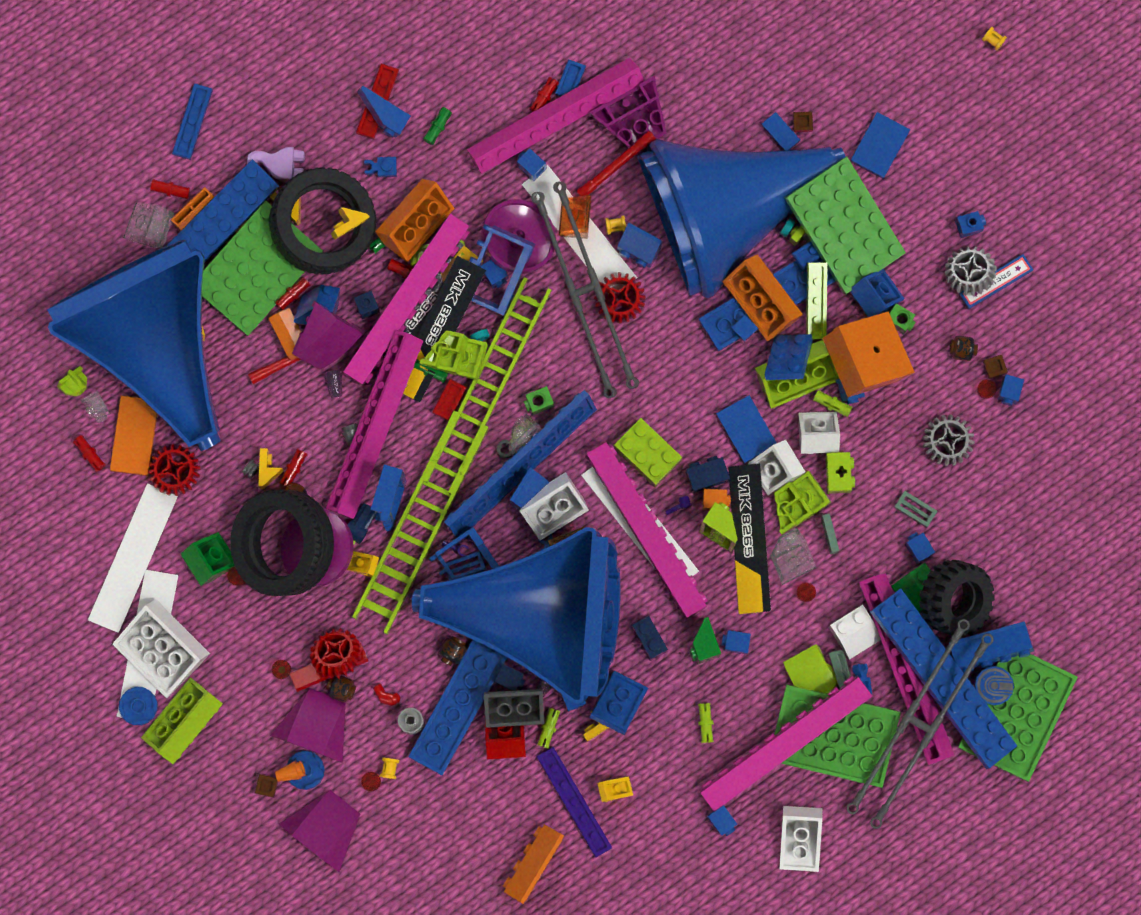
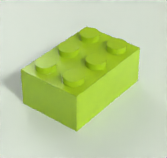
M642 418L614 445V449L655 488L682 461V456Z

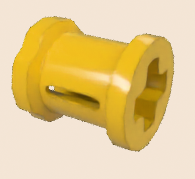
M991 27L982 41H987L998 51L1007 37L1001 36L994 30V27Z
M624 215L621 218L615 219L605 218L608 235H611V232L625 231L626 222Z
M382 757L384 763L379 777L396 780L395 773L400 760Z

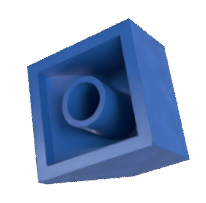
M628 223L617 246V251H619L620 256L626 259L630 257L635 260L638 266L651 268L661 250L662 240Z
M884 269L864 277L850 291L853 294V298L858 301L868 317L885 313L892 309L896 303L899 304L905 299Z
M320 285L302 295L294 323L307 324L306 318L310 316L313 310V301L325 306L336 315L339 306L340 288Z
M529 468L512 495L510 506L520 511L549 481L534 469Z

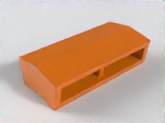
M204 187L171 219L174 226L180 232L214 198L212 193Z
M290 308L269 317V320L288 358L293 360L297 358L292 352L301 330L298 324L294 323V316Z

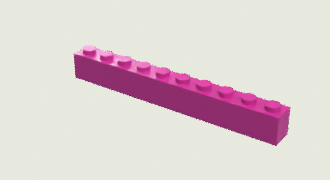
M628 58L470 147L467 151L473 164L482 174L587 115L599 106L619 97L644 82L640 69L631 58Z
M451 213L449 214L343 371L345 374L361 385L365 382L368 384L374 376L371 372L375 367L379 368L383 363L384 358L382 356L386 350L388 351L395 330L404 332L406 326H404L407 319L412 320L417 312L415 307L418 303L422 305L428 296L425 294L429 287L432 289L438 281L436 276L439 272L443 273L449 265L446 262L448 258L455 256L459 250V247H457L461 240L464 242L470 234L468 231L469 226Z
M395 330L326 509L351 519L355 518L383 443L386 440L390 425L400 404L401 397L407 386L408 379L414 368L415 361L421 350L423 340L409 333Z
M605 442L587 453L586 457L687 620L707 607L705 603L708 601L703 592L699 593L695 587L697 582L692 575L688 576L685 570L688 568L682 559L678 560L675 555L677 550L673 543L669 544L665 538L667 534L663 527H658L656 524L657 517L652 510L648 511L645 506L647 504L646 499L642 493L640 495L637 493L635 481L632 477L628 478L626 475L627 468L622 461L618 462L616 459V450L612 445L609 446Z
M886 573L859 582L870 611L893 594ZM873 617L908 710L913 700H916L924 684ZM927 690L914 716L931 726L939 712L932 695ZM943 723L940 724L927 748L923 750L928 765L955 756ZM913 725L921 743L926 732Z
M852 675L843 682L845 685L839 689L837 687L827 693L828 697L823 701L819 699L811 705L812 709L808 712L804 710L796 716L797 720L793 723L787 722L784 724L778 734H770L764 739V744L760 747L756 745L748 751L750 754L745 758L742 756L737 758L733 762L734 766L730 769H722L717 773L718 777L713 781L709 779L703 783L700 793L715 812L873 697L859 676L853 677Z

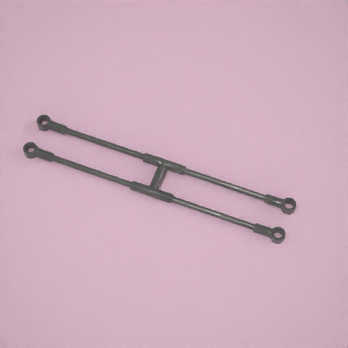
M558 181L554 183L553 190L559 194L562 205L566 209L588 269L587 273L591 281L590 284L579 289L575 288L547 216L548 212L544 204L545 196L542 192H534L531 199L537 204L539 212L543 216L563 270L565 283L572 302L580 316L600 370V377L605 388L604 396L606 398H614L617 395V390L615 387H612L608 374L605 373L582 311L583 307L579 296L594 290L621 357L623 370L627 378L626 386L629 389L637 388L639 380L634 377L630 364L627 363L604 301L605 297L588 258L569 206L570 202L566 194L567 186L564 182Z
M961 619L958 622V628L950 639V644L916 700H913L896 728V733L853 801L847 805L849 814H856L858 812L859 805L866 795V790L909 722L925 731L926 734L920 743V747L886 803L881 806L877 815L871 819L870 825L874 829L881 827L882 820L888 812L891 802L924 748H927L942 723L948 708L978 659L982 657L987 647L993 643L994 638L991 634L986 633L982 636V642L974 653V658L931 726L915 717L914 714L920 705L921 699L955 643L957 644L964 631L969 629L970 623L967 619ZM963 621L968 625L965 629L960 627V623ZM990 636L991 642L986 643L984 637ZM855 805L856 811H851L849 806ZM873 820H879L880 825L875 826Z

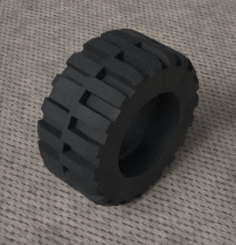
M947 560L935 566L934 571L928 573V578L923 581V590H920L919 595L921 597V601H919L920 608L923 609L921 613L923 618H926V623L932 626L933 629L952 636L958 628V622L961 619H967L970 623L969 629L964 631L961 637L975 633L976 629L979 630L984 625L983 622L989 619V613L993 610L992 601L995 600V595L992 593L994 587L990 583L991 579L985 570L960 560ZM962 584L963 597L961 603L952 612L951 599L953 593ZM965 621L960 623L961 628H967L968 625Z

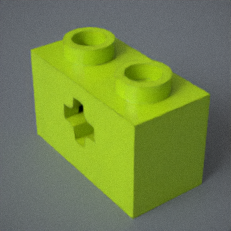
M850 452L827 453L825 456L827 494L851 493L852 488H855V477L851 476V469H854V457H850ZM839 469H841L842 472H845V474L842 477H840L838 473L836 474V472H838Z

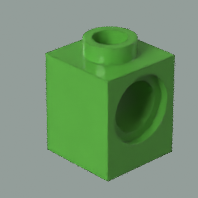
M897 303L890 312V316L896 330L902 334L906 330L911 331L916 323L913 320L915 314ZM897 317H905L906 323L900 324L897 321Z
M547 386L526 394L524 404L527 411H531L533 415L554 407V402ZM537 397L542 398L544 401L540 406L533 404V400Z

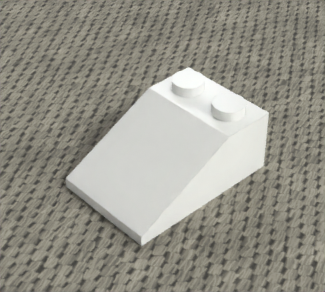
M566 472L549 482L520 509L521 514L539 540H542L589 511L584 498Z
M783 806L780 869L819 872L822 808Z

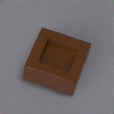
M793 112L794 132H813L812 112Z
M1002 355L983 360L988 379L1008 373Z
M259 774L255 794L274 798L278 785L277 778Z

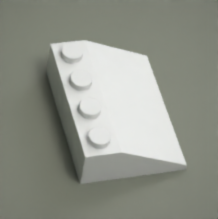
M156 599L143 607L113 643L166 698L210 654Z

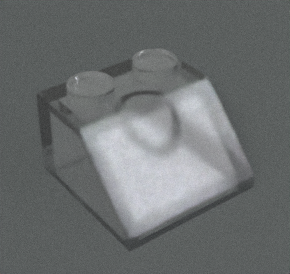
M135 203L123 238L149 247L163 248L167 239V233L172 225L171 219L175 213L157 204Z

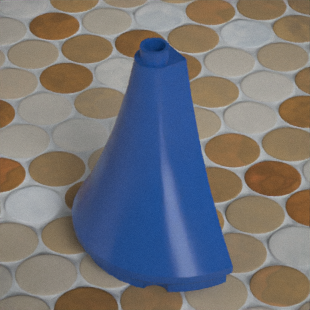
M656 139L647 147L648 152L637 155L689 296L701 292L705 298L713 297L723 285L722 281L734 271L751 250L777 225L793 213L785 197L846 157L843 149L840 147L832 150L831 147L764 152L724 151L687 146Z
M181 240L147 254L101 277L47 309L52 318L48 329L52 335L84 353L131 388L174 429L188 447L197 444L200 451H203L221 441L218 435L220 427L212 401L203 347L201 321L205 257L201 250L190 249L187 241Z
M585 527L548 548L504 566L451 581L421 585V589H415L413 592L412 610L413 612H418L421 619L449 628L496 650L550 684L572 703L580 704L589 696L597 697L601 694L609 678L610 665L614 660L621 600L620 568L617 566V549L611 538L602 537L595 528Z

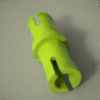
M820 390L817 391L813 401L828 407V410H834L847 418L853 406L838 400V397L829 396Z
M711 703L698 704L700 715L698 726L701 727V743H706L707 740L708 743L714 742L712 732L714 722L711 720Z
M552 708L548 709L537 743L538 746H543L549 749L553 732H556L555 726L561 711L555 710L552 717L554 712Z

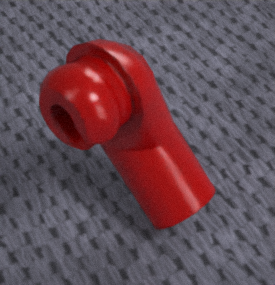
M382 684L373 687L382 704L393 706L400 702V695L398 693H386Z

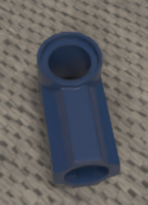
M363 503L355 518L348 523L353 541L358 544L365 538L368 527L378 513L371 510V507Z

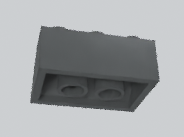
M543 689L484 692L486 727L544 724Z

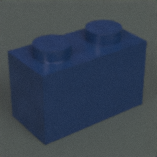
M714 456L708 458L706 463L700 464L696 462L690 464L689 468L686 469V475L693 493L730 481L723 457L718 458Z
M650 616L632 625V629L650 661L668 651Z

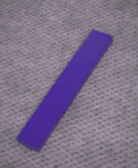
M554 747L536 756L595 858L612 849L611 844Z

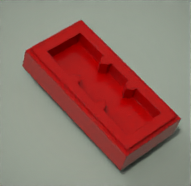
M449 379L432 413L449 421L467 387Z

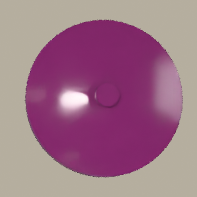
M507 200L496 205L486 216L481 230L482 241L485 242L489 233L488 230L483 228L484 224H487L489 226L495 225L536 244L529 261L525 264L522 274L540 269L553 255L555 249L537 205L525 200ZM548 216L549 222L551 224L552 230L556 238L555 228L553 226L551 219ZM493 234L486 253L497 266L513 273L524 247L497 234Z
M327 510L324 511L332 525L334 551L328 571L315 587L328 585L341 577L348 568L353 555L354 544L349 526L339 515ZM296 518L287 526L281 541V558L288 574H291L298 566L304 548L303 533Z

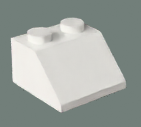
M837 412L798 413L801 454L839 453L840 430Z
M786 440L772 445L748 463H760L762 487L767 495L774 493L788 482L794 481L805 473Z
M863 605L828 627L849 660L881 640L874 621Z

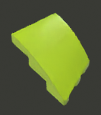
M446 330L440 337V340L431 347L432 350L419 363L443 372L478 380L488 344L483 341L469 339L462 333Z
M810 471L794 482H788L774 493L780 533L783 535L831 503Z
M817 644L783 662L794 686L827 694L838 685L833 667L826 663Z

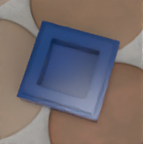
M744 315L731 329L745 342L758 330V327Z

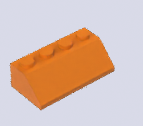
M421 179L375 233L386 247L408 262L455 208L437 182Z
M758 254L746 259L722 281L767 341H770L787 329L803 315Z
M545 824L543 827L539 826L533 835L536 839L533 844L528 843L523 851L525 854L522 861L518 860L513 868L515 874L512 878L508 877L502 886L505 888L504 893L522 904H525L564 839V835Z

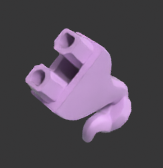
M285 147L276 153L253 151L248 154L247 164L253 159L257 164L261 163L275 179L287 183L292 177L304 171L303 168H294V163H304L305 152L294 150V147Z

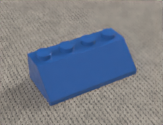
M1025 621L962 638L957 644L955 643L951 650L954 661L963 673H965L974 658V653L982 642V636L986 633L993 636V643L987 647L972 671L979 666L987 668L992 666L994 662L1000 661V663L1011 661L1012 657L1019 656L1023 658L1031 655L1030 652H1034ZM985 636L984 641L986 643L991 642V637Z

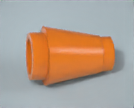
M295 760L276 770L275 775L277 781L280 782L302 779L306 772L302 761L297 762Z

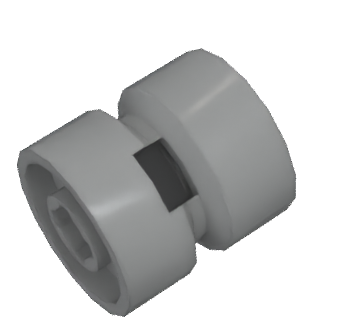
M406 708L398 716V725L406 734H417L424 726V718L417 709Z

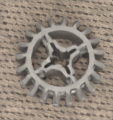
M967 246L964 251L960 247L959 253L953 252V257L948 258V263L945 265V276L948 277L947 283H951V288H957L958 294L961 291H964L965 296L968 292H971V295L974 296L976 291L982 294V288L988 291L989 285H993V279L996 278L995 260L993 258L990 259L991 255L989 253L984 254V249L977 251L975 246L973 250H970V247ZM976 261L981 263L985 267V269H983L982 266H978L976 264ZM956 273H958L959 276H963L966 280L964 281V280L960 279V278L956 275Z
M951 414L948 416V420H946L945 415L941 416V421L936 417L934 418V423L930 422L928 424L930 429L926 428L924 430L928 435L923 436L922 439L928 442L924 443L923 447L930 448L926 451V454L933 453L930 458L932 461L936 457L939 458L937 464L944 460L945 466H948L949 461H951L952 466H955L956 459L959 463H962V456L967 459L969 457L967 452L973 451V448L968 445H974L975 441L969 440V438L974 437V433H968L971 430V426L965 428V420L959 423V416L956 417L955 421ZM948 426L956 428L962 435L952 433ZM942 427V437L933 440L935 431ZM946 435H947L949 439H952V440H954V441H952V442L949 444L947 441L945 442V441H943V440L946 439ZM963 440L962 450L955 454V443ZM936 446L944 447L949 455L941 453Z

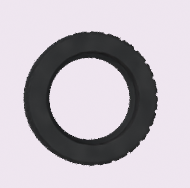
M325 167L308 169L292 177L275 197L269 215L271 237L274 244L277 245V250L285 257L284 259L291 265L294 264L296 268L302 271L306 270L308 273H320L321 275L337 273L354 264L370 246L376 228L374 204L364 186L362 187L361 183L354 177L351 178L349 174L343 171L339 172L337 169H326ZM323 189L334 192L347 202L351 210L369 215L365 222L354 228L350 240L339 250L329 253L312 251L296 238L292 230L291 213L296 201L302 195L313 190Z
M269 490L259 493L243 505L234 520L230 537L233 563L245 583L261 594L268 596H290L309 591L325 576L332 561L334 536L329 517L314 498L296 490ZM277 510L289 511L298 521L303 533L304 548L301 560L295 570L287 576L276 575L267 566L261 551L263 527L267 519Z

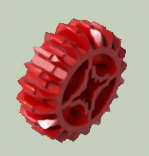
M618 272V278H615L612 273L610 274L611 280L604 277L603 280L606 284L599 282L603 294L607 292L613 299L611 306H607L613 323L615 318H619V324L622 323V318H625V321L628 323L630 321L629 316L635 319L636 314L634 312L640 314L641 309L639 307H644L645 305L641 301L645 300L646 296L640 295L644 292V288L638 289L641 282L639 281L634 284L636 277L633 276L629 280L628 273L625 274V278L621 277V272ZM615 284H624V285H625V286H623L622 289H619V290H616V289H614V288H612V289L610 288L611 286H613V285H615ZM630 288L636 297L634 304L627 297ZM624 293L623 299H625V300L623 301V300L620 299V300L617 301V303H616V299H617L616 295H617V296H620V295H622V294ZM600 302L595 304L596 308L602 307ZM620 306L630 308L624 312L614 311ZM602 308L599 310V314L604 313Z
M171 444V450L164 446L165 452L161 453L160 450H157L159 457L152 456L155 463H149V467L154 468L148 471L149 475H154L150 478V481L155 482L153 485L155 488L160 487L159 491L161 493L166 490L168 496L171 495L172 491H174L175 496H178V490H181L182 494H186L184 488L187 487L189 490H192L189 484L196 485L197 481L193 478L200 477V474L195 472L201 470V467L196 465L199 460L197 458L193 459L195 454L194 452L189 453V448L187 447L182 451V445H178L177 450H175L174 444ZM172 456L183 457L187 462L177 463L173 460ZM167 460V467L159 473L161 464ZM171 463L174 465V467L178 468V469H176V471H177L176 474H177L178 478H177L176 475L173 474V472H172V465H171ZM190 467L188 476L182 481V473ZM174 478L177 484H167L161 479Z
M341 628L338 632L332 629L331 633L325 631V635L323 637L319 635V641H313L314 646L310 647L311 664L316 672L321 673L324 678L328 675L332 679L336 675L340 679L342 674L347 677V672L351 671L354 673L353 666L359 667L358 661L362 660V648L359 640H357L354 634H351L348 630L344 632Z

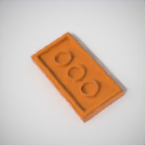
M121 396L110 465L111 472L149 476V463H151L158 413L142 398Z

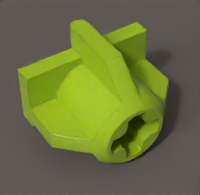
M79 366L74 371L69 370L67 376L58 382L57 387L65 395L77 397L86 390L87 377L82 372L83 368Z

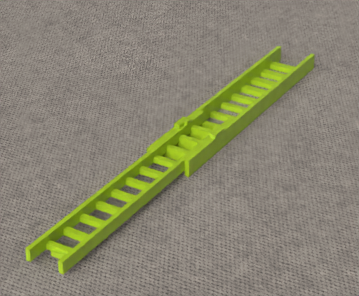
M526 277L523 278L484 357L478 380L473 379L458 412L453 411L377 565L374 575L352 616L353 619L357 620L364 606L389 618L390 620L384 630L386 635H388L489 430L486 424L552 292L551 289H547L541 304L527 295H521L528 281ZM518 299L538 308L533 320L513 312ZM510 316L530 325L524 337L504 328ZM502 333L521 342L516 354L496 345ZM493 350L513 359L508 371L488 362ZM485 367L505 376L499 388L479 379ZM476 384L496 392L491 404L471 395ZM469 400L488 409L483 422L463 413ZM460 418L480 427L474 439L454 430ZM451 435L471 444L466 456L446 447ZM443 452L463 461L457 473L437 464ZM434 469L454 478L449 491L429 482ZM423 485L449 497L444 510L417 497ZM415 502L441 514L435 527L409 515ZM406 519L433 531L427 543L401 531ZM397 537L424 549L419 560L393 548ZM388 555L414 566L415 569L411 577L384 565ZM380 572L407 584L403 593L400 594L377 583L376 580ZM373 589L398 601L394 611L368 600L367 598L371 590Z

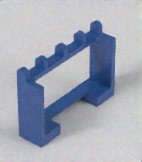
M484 224L483 228L488 230L489 233L485 242L478 240L476 243L482 246L478 259L471 257L469 260L480 267L493 234H497L524 247L500 305L474 294L471 300L504 316L512 302L514 290L525 264L529 261L536 244L495 225L489 226Z
M384 465L371 510L378 512L375 520L381 521L385 530L390 532L393 529L407 481L402 469Z
M474 527L429 558L431 562L438 558L445 568L439 572L440 576L448 572L453 580L457 579L441 555L469 536L492 569L500 566Z

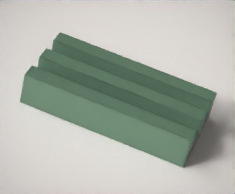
M906 491L903 492L894 507L926 528L937 513V510ZM904 498H908L909 500L913 501L925 510L929 511L931 515L929 516L928 514L924 513L912 504L908 503L904 500ZM901 504L905 505V506L908 507L909 509L913 510L914 512L918 513V514L921 515L922 517L926 518L927 521H924L923 519L919 518L918 516H916L915 514L911 513L910 511H908L907 509L903 508V507L900 506V505H901Z
M829 513L822 515L821 521L831 555L838 553L839 547Z
M843 650L829 653L839 688L845 685L843 682L851 676Z

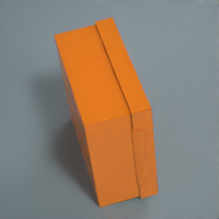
M889 311L840 325L823 337L847 397L896 383L904 377L915 373Z

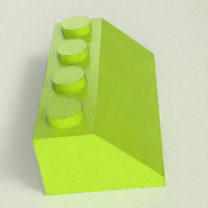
M823 340L811 345L803 379L766 380L764 374L767 363L755 368L759 383L771 409L835 383V379H840Z
M715 502L702 521L699 532L731 553L737 542L733 516L727 505L722 502L719 504Z
M190 677L141 738L158 754L174 764L213 715L218 712L223 703Z

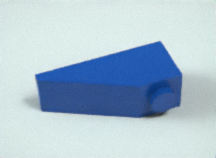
M361 86L357 93L378 126L384 130L383 133L392 138L393 136L395 138L399 136L411 116L370 89Z

